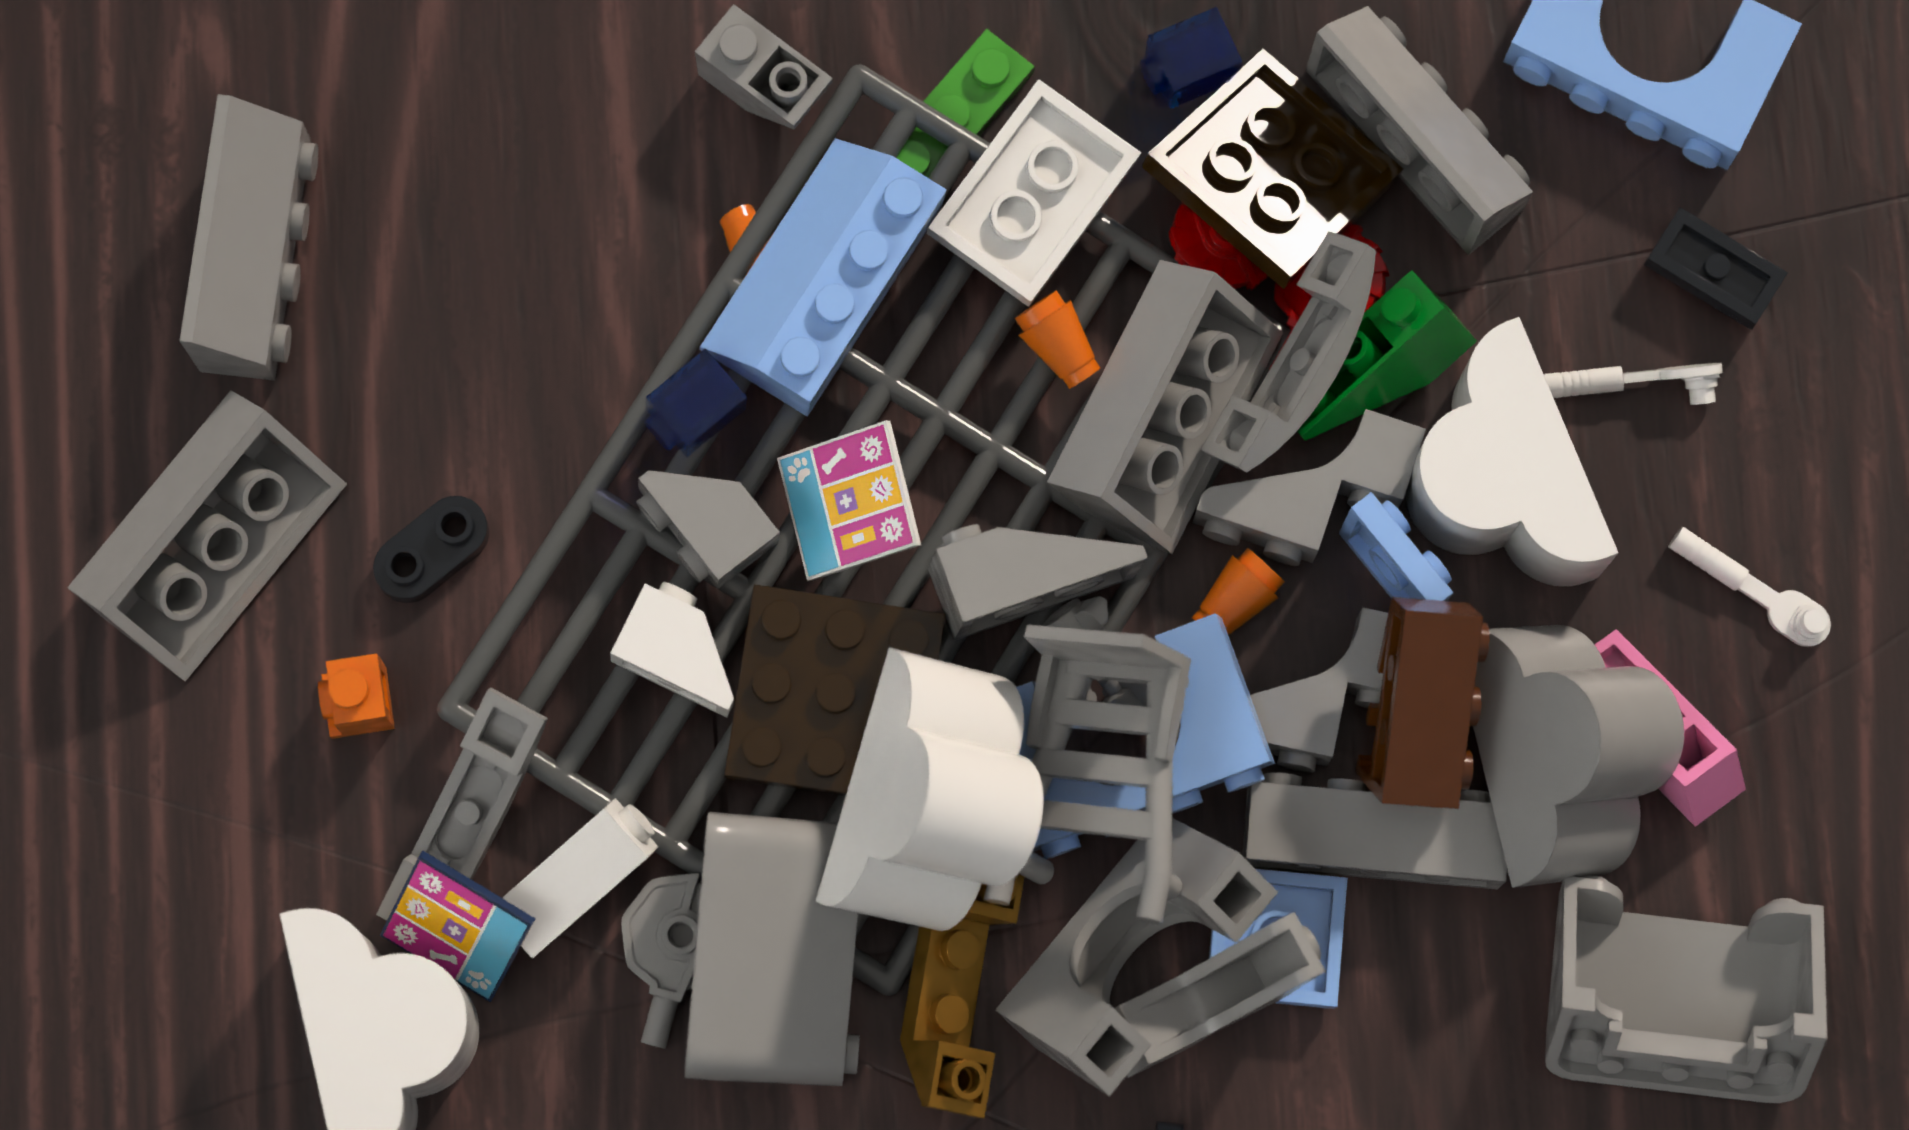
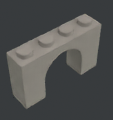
M1172 818V873L1181 879L1182 890L1176 898L1167 900L1162 924H1153L1136 919L1142 886L1134 881L1133 870L1140 861L1145 860V840H1137L995 1009L999 1015L1036 1049L1108 1096L1112 1094L1151 1047V1044L1109 1005L1113 983L1130 955L1144 941L1158 931L1170 925L1186 921L1199 922L1237 943L1278 893L1239 852Z

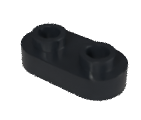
M463 496L445 497L433 504L388 540L377 552L373 571L381 590L392 600L401 603L418 602L430 595L476 558L486 547L489 539V524L483 510L477 503ZM453 517L463 518L467 522L465 531L457 537H451L444 533L445 523ZM404 557L413 558L417 563L414 573L408 577H400L394 573L396 562Z

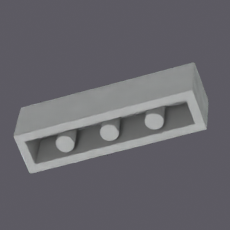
M1263 774L1265 778L1263 782L1253 784L1247 790L1242 856L1254 868L1497 890L1506 882L1507 865L1489 792L1461 790L1459 809L1382 804L1372 792L1366 791V784L1363 781L1353 779H1329L1327 781V788L1301 786L1302 777L1298 775Z

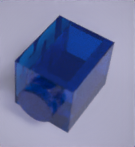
M1214 7L1148 35L1145 51L1146 58L1140 60V65L1152 93L1156 95L1162 92L1169 108L1172 109L1219 89L1241 69L1243 61L1218 8Z
M705 348L646 396V410L651 416L644 422L665 449L669 451L677 445L683 454L688 457L746 410L747 396Z

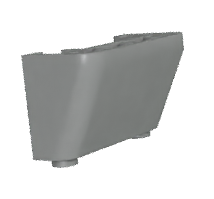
M708 812L684 1078L842 1086L844 1073H857L860 1035L847 1033L858 913L825 906L816 902L838 823Z
M1594 875L1564 878L1558 898L1546 1030L1545 1060L1546 1067L1551 1073L1561 1078L1576 1081L1762 1103L1792 1101L1805 1092L1827 1041L1824 906L1804 904L1789 898L1774 899L1756 910L1748 926L1623 912V893L1617 886L1605 878Z

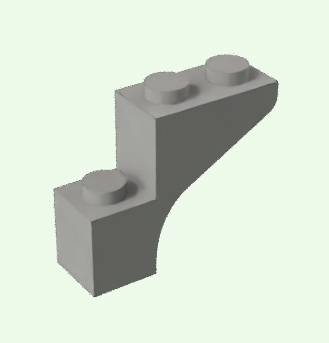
M1365 409L1354 438L1347 448L1333 461L1315 469L1210 487L1201 495L1192 523L1203 526L1202 533L1206 537L1223 544L1237 546L1240 539L1263 546L1265 547L1263 554L1266 557L1283 564L1298 566L1301 560L1313 563L1337 494L1349 497L1347 504L1352 507L1372 492L1381 504L1388 500L1399 508L1403 501L1426 429Z
M1363 607L1356 618L1352 640L1347 652L1327 671L1250 695L1271 754L1278 756L1277 765L1300 772H1315L1316 764L1327 766L1333 758L1345 694L1356 695L1355 704L1364 708H1368L1369 703H1379L1383 673H1378L1377 664L1388 617L1387 612Z
M1293 912L1269 924L1181 975L1116 1007L1115 1010L1151 1044V1047L1127 1074L1128 1078L1196 1045L1211 1034L1280 1001L1326 972L1320 961L1321 951L1315 936L1307 927L1301 925L1296 913Z

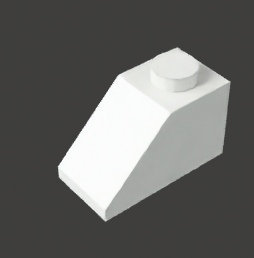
M662 582L659 590L644 584L610 653L611 662L727 718L733 707L734 697L705 614L694 607L697 598L691 593L667 582Z

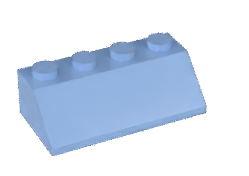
M835 138L700 346V350L808 417L927 232L929 225L941 210L947 189L892 155Z

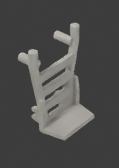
M1026 625L1024 638L1042 655L1031 703L1026 741L1027 746L1036 749L1031 762L1035 765L1040 775L1043 789V813L1040 828L1145 840V860L1140 861L1133 870L1134 881L1142 886L1136 919L1153 924H1162L1167 900L1176 898L1182 890L1181 879L1172 873L1173 754L1184 709L1185 690L1189 685L1188 673L1191 659L1142 634ZM1102 679L1147 684V706L1096 702L1097 695L1091 690L1092 681ZM1073 728L1146 735V759L1067 751L1064 749ZM1052 778L1146 788V811L1044 800ZM1032 851L1025 866L1018 874L1037 884H1046L1054 875V867L1049 860ZM1015 877L1001 886L987 885L984 900L995 904L1010 905Z

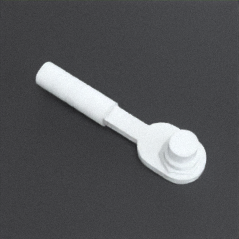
M1722 363L1685 365L1623 373L1621 366L1548 373L1544 374L1553 398L1623 391L1624 383L1682 378L1685 381V388L1689 389L1690 404L1695 405L1716 402L1714 387L1717 386V378H1719V374L1723 373Z
M1683 526L1671 540L1668 546L1670 549L1685 557L1694 565L1699 566L1700 569L1706 571L1733 591L1739 590L1766 608L1771 626L1795 644L1803 647H1812L1823 642L1828 636L1831 621L1827 611L1806 595L1794 590H1787L1781 593L1776 592L1750 575L1748 569L1715 547H1712Z

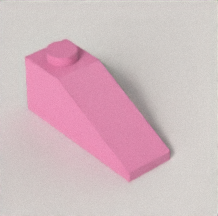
M1617 629L1595 644L1606 668L1622 666L1645 668L1659 676L1676 697L1684 723L1683 750L1674 773L1658 789L1695 827L1746 790L1737 749Z

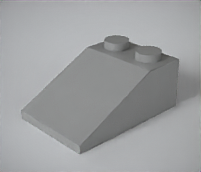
M973 524L952 531L942 537L944 544L935 550L928 571L953 640L956 641L1133 579L1148 557L1142 545L1000 527L982 533L979 524Z

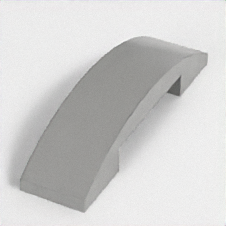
M1330 230L1327 231L1297 283V286L1312 296L1252 401L1248 402L1232 395L1202 446L1201 451L1247 473L1264 462L1296 433L1323 399L1354 342L1370 294L1375 265V249L1363 242Z
M493 688L487 690L460 744L463 750L412 853L403 859L376 914L377 916L386 921L388 920L422 851L473 880L524 779L548 720L547 717Z

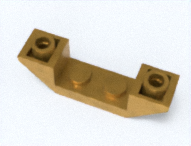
M1017 874L1015 877L1010 905L995 904L984 900L987 884L981 883L973 905L957 925L944 931L919 926L900 1042L921 1105L924 1107L975 1118H985L995 1053L970 1048L969 1045L989 925L1017 924L1024 876Z

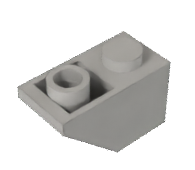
M734 4L695 50L699 76L746 111L791 129H795L833 83L831 76Z
M650 470L638 478V489L643 497L636 501L638 507L658 532H661L668 526L683 545L682 548L676 551L678 558L699 583L708 577L716 589H719L778 544L780 532L741 482Z

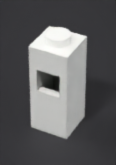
M615 798L502 897L504 900L536 918L521 946L532 959L658 848L656 843L650 838L655 833L652 825L636 807L628 804L624 808Z

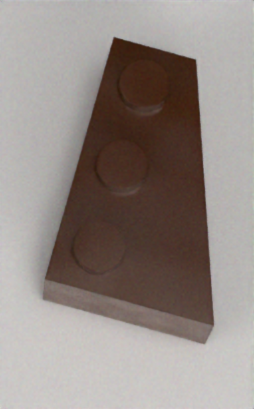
M1400 597L1391 598L1377 664L1378 673H1383L1379 703H1369L1366 716L1367 725L1376 726L1374 744L1371 755H1358L1355 768L1356 774L1382 804L1459 809L1461 789L1468 790L1471 785L1473 756L1471 751L1466 749L1469 726H1476L1480 718L1481 692L1479 687L1474 686L1477 663L1485 662L1488 655L1490 633L1488 624L1483 623V616L1469 603Z

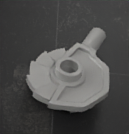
M699 873L667 876L650 880L621 918L627 967L650 986L649 994L653 995L641 1042L666 1049L678 1002H683L688 990L692 989L701 894Z

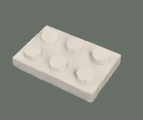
M1038 79L929 225L926 234L1030 307L1135 165L1141 152Z

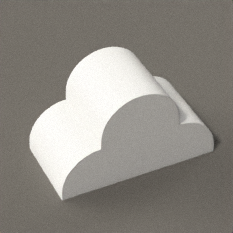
M1517 317L1493 328L1476 346L1454 389L1452 411L1440 418L1431 428L1417 454L1405 492L1407 508L1414 524L1423 536L1446 551L1463 555H1477L1504 547L1515 565L1531 578L1553 586L1580 585L1599 578L1617 556L1618 550L1520 317Z
M893 648L888 649L816 902L833 908L944 931L954 927L965 917L975 901L981 883L1001 886L1016 877L1025 866L1036 844L1042 821L1043 789L1041 778L1035 765L1028 758L1019 755L1024 730V711L1019 691L1010 680L999 675Z
M312 908L280 913L327 1129L416 1130L418 1118L416 1098L437 1093L452 1085L465 1073L475 1056L479 1042V1020L476 1008L468 993L441 966L427 958L404 953L381 956L372 942L350 922L337 914Z

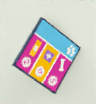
M422 851L380 936L410 954L435 962L459 984L491 1002L536 918L425 851Z

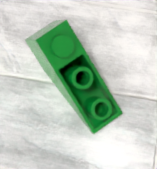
M1411 270L1364 312L1357 335L1335 380L1323 399L1297 432L1306 441L1363 415L1365 409L1372 411L1430 384L1477 342L1476 338L1432 289Z

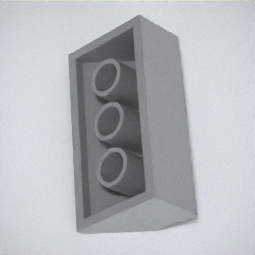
M1367 6L1326 24L1316 33L1306 72L1355 128L1404 168L1399 178L1468 255L1471 254L1525 209L1533 194V191L1528 186L1530 184L1528 174L1512 156L1505 155L1502 157L1487 140L1489 133L1479 117L1467 108L1461 111L1446 94L1448 87L1439 72L1429 63L1424 62L1420 65L1405 48L1407 41L1403 33L1388 17L1383 16L1379 19Z
M221 94L217 95L180 343L200 372L275 381L278 362L286 363L290 353L291 326L284 325L287 301L295 302L299 293L300 265L293 264L296 241H305L308 232L309 204L302 203L305 180L314 181L316 176L318 144L311 143L309 134L302 121L239 98Z
M1160 260L1047 483L1084 512L1163 552L1173 554L1219 462L1218 459L1201 451V448L1232 395L1249 402L1283 332L1216 272Z
M230 390L67 588L125 636L183 681H186L347 483L267 411Z

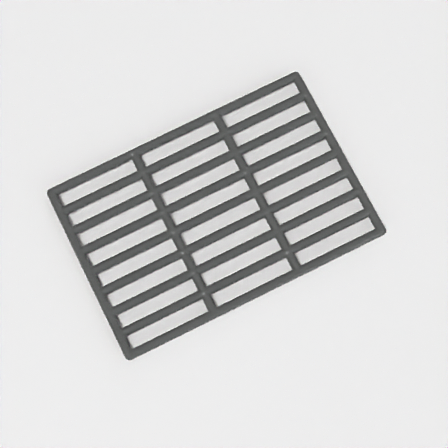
M856 64L848 70L439 701L437 713L442 720L466 734L477 710L468 705L592 512L619 527L625 533L522 691L517 702L540 713L647 545L680 565L669 583L691 594L693 593L699 582L694 579L678 558L676 551L682 548L683 545L672 531L666 527L661 532H658L641 510L633 507L607 489L673 387L651 403L652 393L669 378V384H671L675 375L691 361L861 96L864 94L895 113L872 150L897 158L916 127L948 146L928 177L947 189L945 197L968 161L971 160L976 164L991 143L867 66ZM1101 211L1085 232L1105 243L1108 247L1072 302L1084 331L1129 259L1151 273L1155 271L1160 260L1177 263L1174 256ZM954 254L883 366L852 347L839 367L840 370L869 388L838 437L876 424L890 401L923 421L900 456L908 491L944 434L977 454L883 604L904 608L912 606L930 577L928 568L935 550L944 544L942 537L961 528L993 475L1000 468L1030 487V490L1006 528L1033 532L1053 501L1085 521L1075 537L1103 540L1108 535L1119 543L1144 546L1148 557L1133 579L1120 584L1107 605L1108 622L1104 626L1105 629L1103 631L1121 633L1169 553L1163 552L1084 512L1047 483L1094 388L1045 466L1012 447L1056 377V374L1039 356L991 433L958 413L1016 322L1014 318L1023 311L1026 305L1007 291L1004 292L937 399L904 380L975 269ZM1261 310L1259 311L1283 332V335L1249 402L1255 396L1269 372L1271 364L1291 331L1290 328ZM729 370L664 472L693 475L751 385V381L735 371ZM786 403L782 405L734 480L741 482L752 498L756 495L777 462V458L780 457L805 418V415ZM1219 460L1205 490L1211 487L1223 468L1224 462ZM1197 504V506H1196V508H1195V510H1194L1192 516L1194 515L1195 511L1197 510L1198 504ZM790 512L778 530L780 532L778 544L761 556L749 577L747 578L743 574L738 573L718 589L734 599L712 633L722 665L748 626L754 584L773 587L798 547ZM861 565L824 577L814 594L841 598ZM708 577L704 579L705 582L715 587ZM1064 603L1025 616L990 673L1007 678L1014 684L1035 650L1024 638L1026 625L1043 626L1044 622L1056 610L1062 607ZM947 622L943 627L939 660L951 663L967 637L954 641ZM616 664L557 758L554 759L537 748L528 766L527 773L594 815H597L615 798L624 808L628 804L634 805L696 708L697 703L677 693L673 694L612 792L608 793L579 775L578 771L639 678V675ZM732 723L666 827L664 828L646 817L655 832L650 837L658 846L654 852L689 874L699 873L700 881H702L704 852L687 841L727 779L724 778ZM768 785L750 815L779 817L796 789ZM837 796L822 821L839 822L846 796ZM858 913L856 937L870 915ZM911 924L908 926L885 965L855 947L853 977L882 995L892 996L898 993L912 971L919 926Z

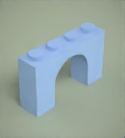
M1603 0L1532 1L1503 61L1513 66V71L1518 77L1536 86H1546L1548 83L1569 93L1570 100L1586 111L1597 114L1606 111L1626 121V127L1644 139L1658 141L1662 138L1682 148L1683 155L1695 164L1706 168L1719 166L1728 170L1739 153L1802 23L1754 0H1743L1733 16L1712 61L1703 70L1680 81L1654 82L1631 74L1621 67L1610 55L1600 30V10Z
M1215 613L1155 635L1156 641L1191 659L1188 673L1189 685L1185 690L1180 732L1173 754L1172 814L1202 803L1201 790L1224 782L1229 793L1265 780L1261 769L1275 764L1222 617ZM1033 681L1016 687L1021 696L1024 711V730L1019 755L1028 758L1030 761H1032L1036 749L1026 745L1031 703L1036 684ZM1052 778L1044 800L1146 811V788ZM1040 828L1033 852L1041 849L1045 859L1065 854L1081 847L1078 835L1084 833Z

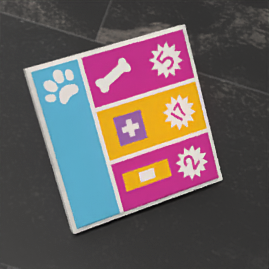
M883 421L777 458L807 581H814L921 545L890 421Z

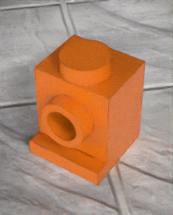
M377 653L326 661L327 674H321L322 681H318V696L323 719L328 721L331 739L395 729L387 668Z

